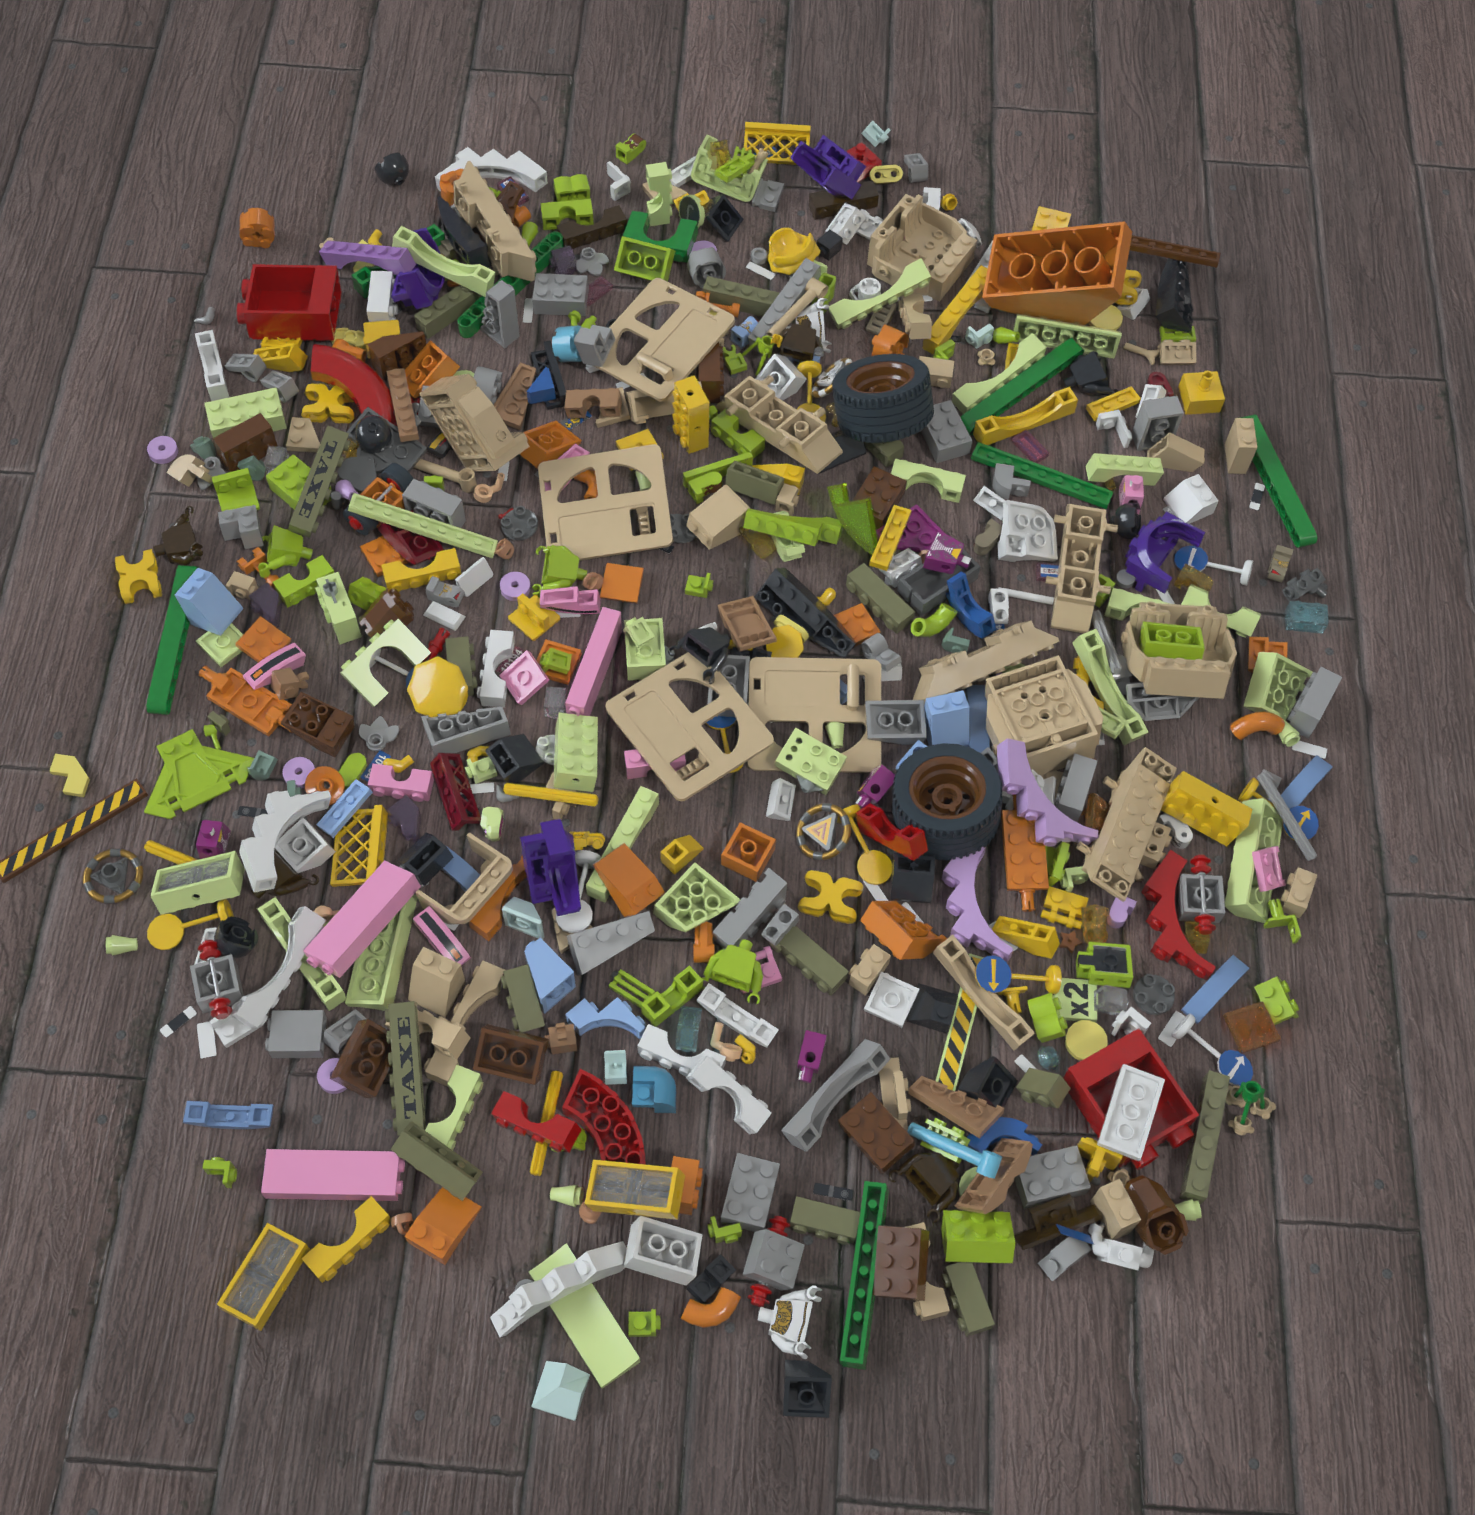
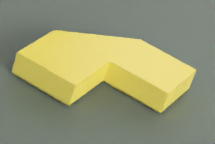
M55 754L49 772L53 775L67 776L63 793L65 795L84 797L90 779L75 756Z

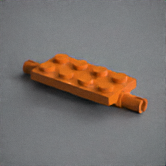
M208 666L202 667L204 670L201 669L199 671V676L212 684L211 690L206 695L208 700L268 737L281 725V721L292 706V704L284 699L279 700L276 694L264 687L254 690L243 678V674L233 668H230L226 673H217Z
M1013 794L1014 810L1001 811L1007 891H1018L1021 894L1022 912H1027V910L1032 912L1035 911L1033 893L1037 890H1048L1049 888L1046 849L1043 843L1036 842L1035 820H1026L1024 817L1017 816L1016 794Z

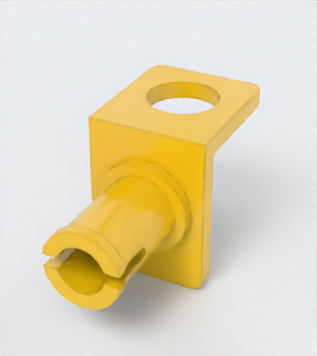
M1028 987L1006 988L996 994L998 996H1006L1007 1005L1019 1014L1022 1013L1019 994L1025 993Z

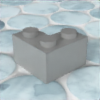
M592 325L590 329L580 328L578 334L574 337V344L583 364L603 367L616 339L611 328Z
M255 505L218 512L219 525L225 541L242 538L245 549L264 546L260 519Z

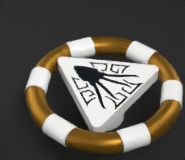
M849 358L840 359L823 371L812 387V395L816 398H821L833 391L832 382L835 375L845 365L847 366L852 363V360ZM820 386H827L826 388L819 391Z

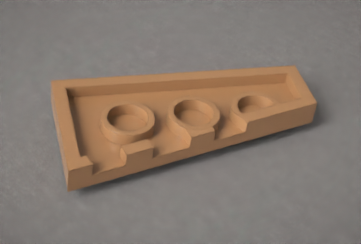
M521 362L494 404L505 425L521 430L528 406L527 390L534 383L537 373L536 368Z
M921 1076L909 1087L908 1094L979 1139L1004 1113L1005 1108L997 1105L995 1108L988 1105L987 1101L983 1099H972L967 1097L965 1092L949 1090L947 1085Z

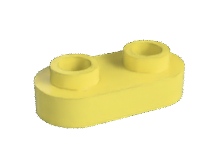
M898 165L875 166L870 171L869 178L874 184L896 183L902 178L903 171ZM891 172H895L896 177H892ZM875 173H879L880 178H876Z
M779 615L774 620L775 627L791 625L802 633L803 644L809 638L804 628L786 616Z

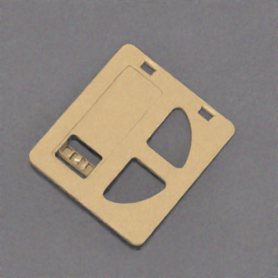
M655 278L609 327L612 329L616 340L603 367H594L657 401H666L673 394L674 382L685 379L734 325V316L661 278ZM669 289L675 291V293L672 295L668 293ZM664 304L680 305L658 330L636 320L640 314L656 306ZM713 310L717 312V314L714 316L709 312ZM630 331L648 342L627 365L623 366L617 360L616 349L622 333ZM647 367L661 374L664 382L658 384L640 373Z
M652 444L557 459L539 464L538 474L546 546H566L574 555L579 557L580 561L669 547L673 543L662 452L658 445ZM617 465L634 469L650 481L651 488L643 491L612 495L609 468ZM586 470H595L598 490L596 498L567 503L558 502L561 490L572 478ZM544 482H551V490L545 491ZM650 506L654 510L656 532L652 534L647 508ZM632 509L637 511L639 536H633L630 518V510ZM550 534H556V543L551 544Z
M689 652L611 698L605 705L607 713L678 801L689 799L771 747L774 741L773 735L720 671L715 672L713 684H709L710 676L706 677L703 681V672L711 669V667L707 668ZM684 662L685 667L677 671L675 666ZM678 680L697 682L717 692L719 697L698 711L691 713L670 688L669 684ZM634 692L636 696L627 701L625 697ZM726 710L733 711L739 728L737 745L730 754L723 753L702 727L703 724ZM694 748L699 751L697 759L677 771L670 765L671 762Z
M755 657L751 659L749 664V707L764 726L767 722H806L809 725V735L822 742L824 723H862L866 726L865 734L856 745L841 753L847 759L840 772L871 773L874 768L881 765V741L867 739L865 704L859 705V675L865 677V701H881V664L878 660ZM841 675H847V705L840 704ZM754 679L761 680V690H754ZM773 741L771 747L748 761V767L753 771H783L775 766V761L783 748Z

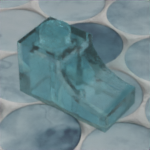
M681 1006L677 1026L676 1050L683 1052L697 1051L702 1008Z

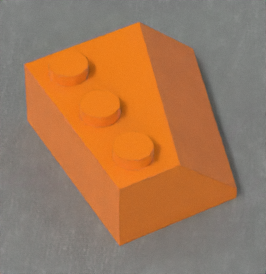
M872 901L860 920L865 925L866 930L877 936L879 942L892 951L893 956L899 960L925 958L937 946L948 939L942 934L940 936L934 934L931 931L933 927L929 924L916 921V915L897 901Z

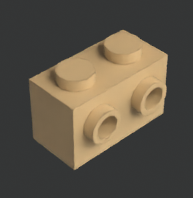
M1155 823L1140 864L1155 869L1156 865L1163 861L1166 853L1162 851L1164 847L1168 848L1172 836H1169L1170 827Z
M1299 867L1294 874H1289L1286 882L1288 888L1284 890L1281 897L1284 913L1295 915L1297 918L1302 916L1307 909L1317 874Z
M873 944L870 950L866 948L860 957L862 961L859 965L854 964L849 972V975H851L849 985L866 996L878 980L880 973L884 972L889 965L891 955Z

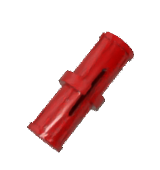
M439 629L435 638L428 644V650L431 653L422 662H425L427 659L430 660L442 652L445 639H448L451 635L448 630L442 636L445 629Z

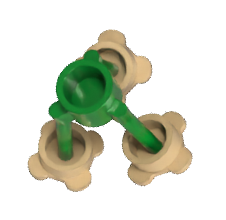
M1255 1081L1241 1082L1240 1086L1232 1087L1228 1085L1225 1102L1228 1105L1233 1104L1238 1105L1240 1108L1244 1107L1243 1114L1236 1116L1234 1121L1230 1120L1228 1123L1238 1135L1254 1133V1128L1251 1127L1252 1122L1247 1118L1249 1108L1251 1114H1257L1262 1119H1269L1272 1110L1276 1109L1275 1103L1264 1097L1265 1089L1261 1088V1085Z

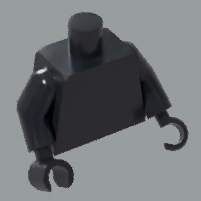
M1092 351L1089 354L1078 355L1070 366L1072 376L1063 380L1066 388H1072L1077 385L1082 394H1114L1113 390L1108 387L1107 376L1100 364L1102 358L1097 357L1098 352Z
M711 627L693 628L677 641V645H673L668 649V654L675 656V654H671V651L673 649L679 650L682 647L707 668L711 667V669L703 672V681L706 677L710 676L709 684H713L715 672H719L727 660L730 638L727 634H720Z

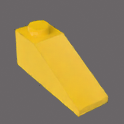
M295 343L258 348L253 353L261 357L266 368L285 372L303 370L308 357Z
M791 464L752 465V467L784 477V483L796 486L799 489L797 495L800 494L804 482L805 468Z
M999 916L991 929L998 937L1033 955L1052 959L1060 944L1056 928L1052 926Z

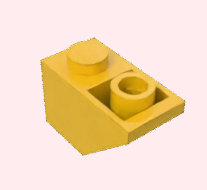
M691 835L676 838L660 852L661 863L675 875L704 848Z

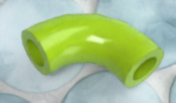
M941 603L936 612L930 617L914 619L911 624L912 634L917 637H931L940 633L954 619L957 610L948 604Z

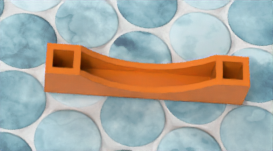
M523 855L517 864H513L511 875L469 921L470 928L487 941H490L502 927V908L510 894L520 882L527 878Z

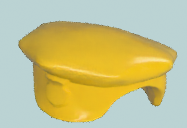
M781 228L770 237L767 260L772 272L791 275L796 272L805 258L813 262L820 254V249L811 233L805 236L791 228Z
M437 656L414 667L407 692L410 695L416 712L431 718L438 717V714L444 713L446 715L458 714L463 709L468 699V686L459 666Z

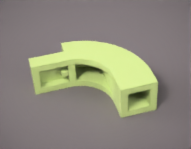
M786 511L773 513L789 516L788 512ZM771 535L776 550L784 562L802 557L801 553L805 552L803 544Z

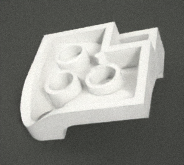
M1010 500L1003 502L1002 531L1000 541L997 542L998 560L1011 562L1020 560L1054 562L1058 560L1055 524L1047 511L1033 504Z

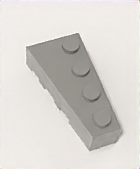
M501 280L486 292L484 303L486 308L483 309L485 317L482 318L483 325L480 330L503 348H506L519 338L520 335L515 290L510 284H506Z
M502 706L477 709L476 712L471 713L460 711L455 715L438 714V717L431 718L429 716H421L435 757L439 753H457L511 735L508 720Z
M770 868L764 872L766 875L765 879L761 883L757 881L752 886L753 889L750 891L749 897H743L738 902L735 908L736 912L730 911L713 931V940L723 949H726L728 945L739 947L742 939L746 940L749 936L753 937L759 930L758 927L770 920L773 915L772 912L776 908L779 910L785 904L787 882Z
M647 911L567 935L578 976L585 974L654 932L655 929L650 912Z

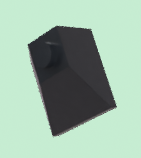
M724 194L711 198L704 207L705 217L722 238L728 242L744 220Z
M918 983L917 988H919V992L912 1005L907 1022L948 1034L958 995Z
M992 1056L967 1071L958 1090L967 1093L966 1096L978 1100L980 1098L987 1101V1104L996 1108L998 1105L1004 1108L1018 1080L995 1056Z
M785 1360L783 1416L829 1418L832 1375L809 1361Z

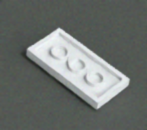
M1123 1064L1097 1145L1140 1161L1165 1079Z

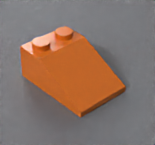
M430 340L405 369L409 393L414 398L420 396L419 393L422 392L423 385L430 386L443 377L453 376L460 366Z
M553 421L524 432L530 447L521 452L520 455L538 469L540 463L557 460L574 444H581L582 440L558 421Z
M625 843L593 864L624 917L636 915L665 893L656 876Z
M442 1187L418 1215L404 1237L410 1245L446 1265L482 1206L466 1197L462 1201Z

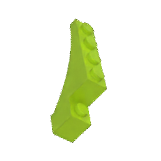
M748 508L743 528L816 546L818 540L837 545L844 521L827 516L824 518L786 516Z

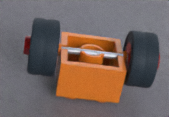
M392 463L382 472V479L377 477L360 495L405 509L402 494L414 478L404 467L397 463ZM348 507L343 512V516L348 524L362 535L370 534L373 529L379 528L382 524L380 521L350 512Z

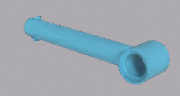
M914 1122L909 1125V1135L978 1166L977 1173L995 1179L1002 1156L988 1150H983V1153H980Z

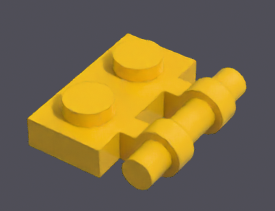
M590 831L569 832L573 835L575 850H583V847H587V845L600 849L605 842V836L602 833H590Z
M1049 886L1043 907L1049 908L1051 911L1042 910L1041 918L1048 919V922L1051 923L1058 922L1064 924L1070 929L1072 927L1080 929L1082 921L1076 920L1075 917L1083 919L1089 898ZM1057 911L1068 914V917L1057 914Z

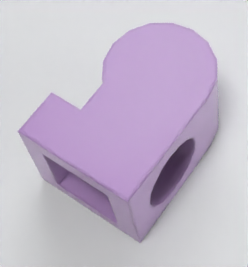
M1127 897L1122 902L1115 898L1107 916L1108 925L1115 929L1122 927L1127 916L1131 915L1137 901Z

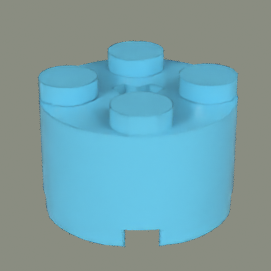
M581 326L558 327L555 330L557 333L552 338V348L555 357L558 356L560 358L558 361L561 363L582 361L574 344V337L578 334Z

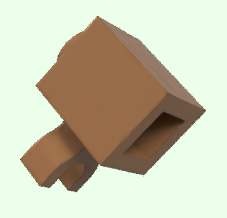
M291 668L273 670L271 688L279 700L298 697L299 688H308L305 680L309 679V675L307 672L295 675Z
M565 1022L557 1023L555 1027L548 1028L549 1035H545V1038L549 1039L547 1048H551L552 1055L577 1051L574 1024L565 1025Z

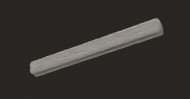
M1093 610L1091 620L1105 645L1110 670L1113 674H1120L1122 672V665L1102 614L1099 610Z
M1267 772L1259 774L1257 776L1258 781L1308 861L1316 858V852Z

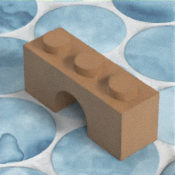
M619 388L567 390L564 408L568 419L586 418L587 410L593 406L600 407L603 417H621L622 396Z

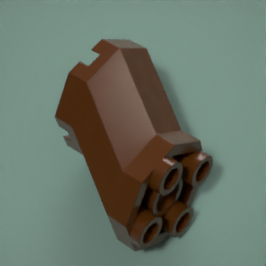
M394 587L383 591L369 609L359 617V623L361 626L366 625L365 632L370 638L377 632L381 635L386 630L384 626L391 619L393 621L399 619L406 627L414 620V613L412 612L414 608L408 601L404 602L400 598L401 594Z
M1143 1175L1127 1181L1123 1186L1141 1218L1135 1229L1144 1243L1164 1255L1180 1249L1183 1245V1236H1187L1189 1232L1184 1214L1179 1212L1163 1186Z

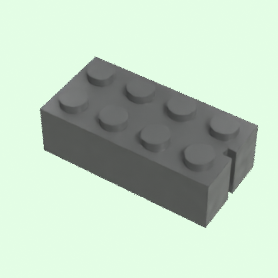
M963 549L962 555L971 558L968 569L957 565L953 574L925 569L923 568V563L899 579L897 592L907 603L911 601L910 606L920 616H923L947 600L946 593L949 592L947 580L959 572H963L966 574L969 585L978 579L981 566Z

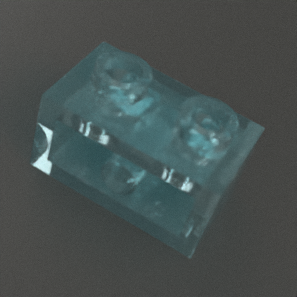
M1290 601L1285 609V630L1323 634L1329 624L1328 605Z

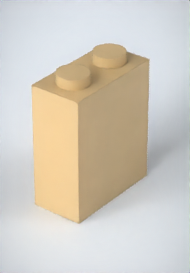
M1235 418L1225 442L1228 473L1246 474L1257 450L1254 419Z
M1120 1179L1100 1187L1090 1200L1091 1204H1095L1101 1211L1103 1219L1100 1221L1105 1224L1104 1229L1110 1240H1115L1129 1234L1141 1221Z

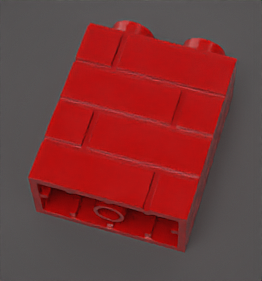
M253 264L250 279L242 280V297L245 303L237 304L238 324L246 325L249 338L263 339L268 337V340H271V338L277 340V337L280 339L290 338V340H296L297 338H301V340L335 339L342 296L337 266Z
M1138 1028L1069 1067L1063 1079L1070 1087L1068 1093L1076 1102L1079 1110L1087 1122L1090 1123L1098 1138L1123 1064L1165 1079L1141 1160L1137 1161L1123 1155L1122 1160L1117 1165L1121 1168L1132 1161L1136 1169L1140 1170L1159 1157L1154 1149L1155 1147L1168 1141L1172 1149H1175L1194 1137L1190 1126L1198 1118L1199 1114L1142 1031Z

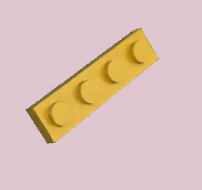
M897 505L893 506L869 566L885 571L888 570L910 518V509Z

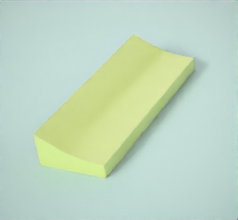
M415 894L355 960L345 1001L348 1007H363L385 1011V1009H388V1004L394 1003L418 898Z
M566 1243L549 1258L530 1270L529 1274L534 1281H538L554 1268L574 1263L577 1259ZM592 1283L549 1305L601 1389L640 1363L639 1356Z

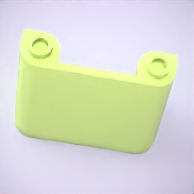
M706 135L698 150L691 171L693 181L744 202L752 200L768 159L761 163L758 170L754 169L752 173L748 174L750 171L748 169L742 179L736 177L727 183L715 176V171L718 169V166L721 167L733 158L718 153L720 149L719 141L710 135Z

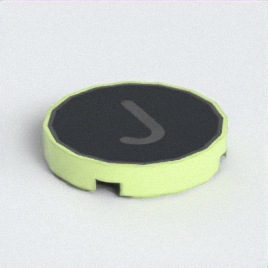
M686 195L681 199L679 203L680 219L697 221L699 228L704 223L705 210L697 196Z

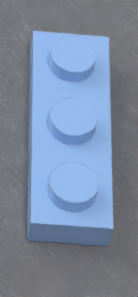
M355 779L316 825L334 838L373 792Z

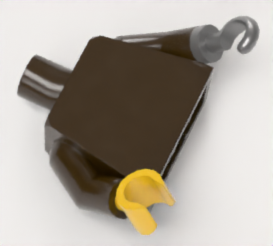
M803 319L801 325L792 324L790 328L785 329L779 335L773 334L770 344H777V347L781 345L780 355L801 361H813L814 355L824 356L820 337L816 336V329L811 328L812 322L807 319Z

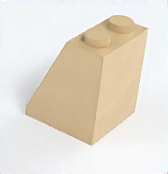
M726 484L689 514L686 526L710 550L743 533L746 512L750 507Z
M423 947L412 967L408 1000L410 1002L415 1001L417 1005L446 1018L466 983L461 964Z

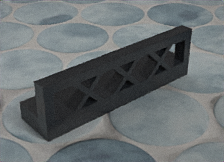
M551 340L544 341V350L531 352V357L536 368L537 377L545 367L549 368L553 384L555 385V397L559 399L558 402L549 403V400L545 401L547 410L565 406L566 389L553 352ZM546 356V360L543 363L536 360L537 357Z

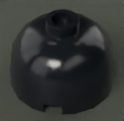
M398 152L385 156L383 158L384 162L376 164L374 168L375 173L387 185L398 186L403 184L409 173V164L403 154L401 156Z
M365 416L356 425V443L365 452L380 453L391 444V427L380 416Z
M1139 503L1123 504L1116 510L1115 516L1111 517V524L1118 525L1117 534L1125 539L1138 538L1137 535L1141 529V515L1137 514V510H1141Z
M231 916L219 923L214 934V941L217 942V949L223 955L232 954L236 959L248 955L256 946L259 938L255 928L252 931L248 927L250 923L246 920Z

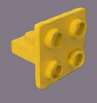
M399 320L363 323L365 334L363 341L366 344L367 357L370 358L369 343L382 336L400 334Z
M523 593L517 597L518 609L508 616V619L532 641H535L560 620V616L555 611L540 607V598L537 595L529 599Z
M1082 1137L1076 1146H1078L1081 1157L1089 1160L1085 1171L1090 1183L1094 1177L1098 1178L1104 1167L1114 1170L1122 1160L1123 1155L1098 1146V1142L1093 1138Z

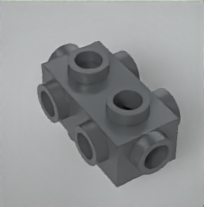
M1318 567L1312 571L1309 568L1299 574V579L1294 577L1287 582L1288 586L1282 589L1284 596L1289 602L1307 592L1310 595L1316 593L1321 598L1327 595V592L1320 587V584L1326 579Z

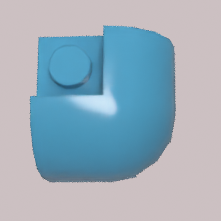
M634 1066L632 1107L654 1108V1113H676V1084L672 1075L667 1070L656 1066Z

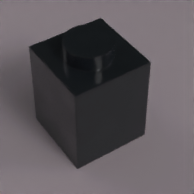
M829 229L817 240V246L820 249L819 256L829 261L842 250L843 238Z

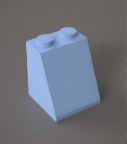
M200 568L196 569L175 594L191 625L220 636L243 610L241 604L213 573Z
M964 690L926 698L924 710L926 738L929 746L948 743L968 747L969 705Z
M539 938L536 941H531L526 946L524 952L541 1010L545 1014L576 987L574 971Z

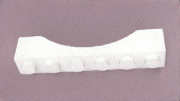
M306 906L298 908L288 924V948L280 969L262 988L242 996L231 1016L250 1028L261 1027L268 1018L266 1014L269 1009L276 1006L281 990H285L291 982L290 976L300 968L302 964L300 960L305 954L303 950L324 928L323 924L326 921L324 918Z

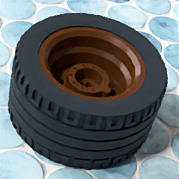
M882 354L866 357L842 368L835 375L832 382L839 429L845 436L853 440L869 443L900 440L918 433L933 418L934 406L929 368L923 361L913 356Z
M942 743L922 748L903 761L894 777V825L899 830L908 825H913V827L924 831L928 851L922 854L923 856H934L937 860H954L956 857L960 859L963 856L969 857L971 853L974 855L976 851H981L982 847L985 848L991 842V839L997 833V828H999L1003 788L1000 775L987 757L970 747Z

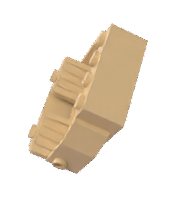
M905 194L870 236L867 265L872 267V273L876 278L893 286L899 280L907 265L922 258L931 275V280L926 287L921 289L918 287L913 290V293H922V295H928L940 302L974 259L977 240L968 236L967 231L955 218L923 203V196L918 194L914 198Z
M470 374L443 377L420 392L421 398L465 468H470L473 471H496L530 447L524 432L510 433L492 402L476 386L477 382Z
M1151 601L1147 603L1140 602L1139 608L1132 609L1130 620L1126 625L1125 632H1122L1121 636L1127 669L1140 682H1143L1146 694L1224 699L1237 655L1234 646L1235 641L1232 639L1230 631L1226 628L1227 615L1218 613L1216 607L1210 605L1194 606L1162 604ZM1143 621L1201 627L1205 646L1203 658L1188 660L1183 658L1147 657L1139 648V636Z
M1059 655L986 679V731L992 741V749L995 756H997V746L1008 738L1025 742L1030 769H1033L1038 775H1044L1048 772L1065 768L1068 759L1072 760L1075 753L1091 759L1094 758L1096 746L1100 740L1103 715L1086 682L1071 670L1065 669Z

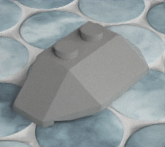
M1143 682L1126 684L1127 704L1141 716L1143 721L1181 718L1193 703L1200 698L1146 694Z

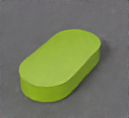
M361 753L349 755L339 770L344 779L345 789H348L355 779L359 780L367 767L366 758Z

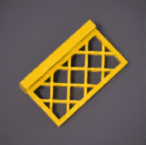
M745 122V151L753 150L756 153L755 156H757L759 150L756 146L761 143L765 147L763 149L765 152L770 151L773 154L771 157L766 158L768 159L767 163L797 165L791 159L792 153L788 148L792 145L797 147V141H806V144L809 146L811 126ZM748 138H756L757 141L751 144ZM772 139L773 142L768 145L764 140ZM789 140L790 143L784 146L780 141ZM776 144L782 148L778 152L772 149ZM785 151L789 157L781 158L779 155Z
M374 805L373 809H358L352 816L354 820L346 827L343 826L344 829H341L336 834L334 850L336 852L333 854L330 881L332 887L363 885L384 862L388 812L383 805ZM366 815H372V820L368 824L364 825L360 821ZM359 823L363 828L354 835L349 830ZM367 831L370 834V838L363 844L359 838ZM348 832L352 838L343 845L341 838ZM357 841L361 847L352 854L348 848ZM366 850L368 857L361 862L357 856ZM347 851L351 856L341 863L339 856ZM355 859L359 865L350 872L346 866ZM364 868L367 871L366 878L357 879L355 875ZM343 869L349 874L343 880H337V875Z

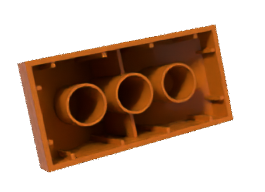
M1124 221L994 234L982 298L991 308L1086 325L1122 296L1132 231Z

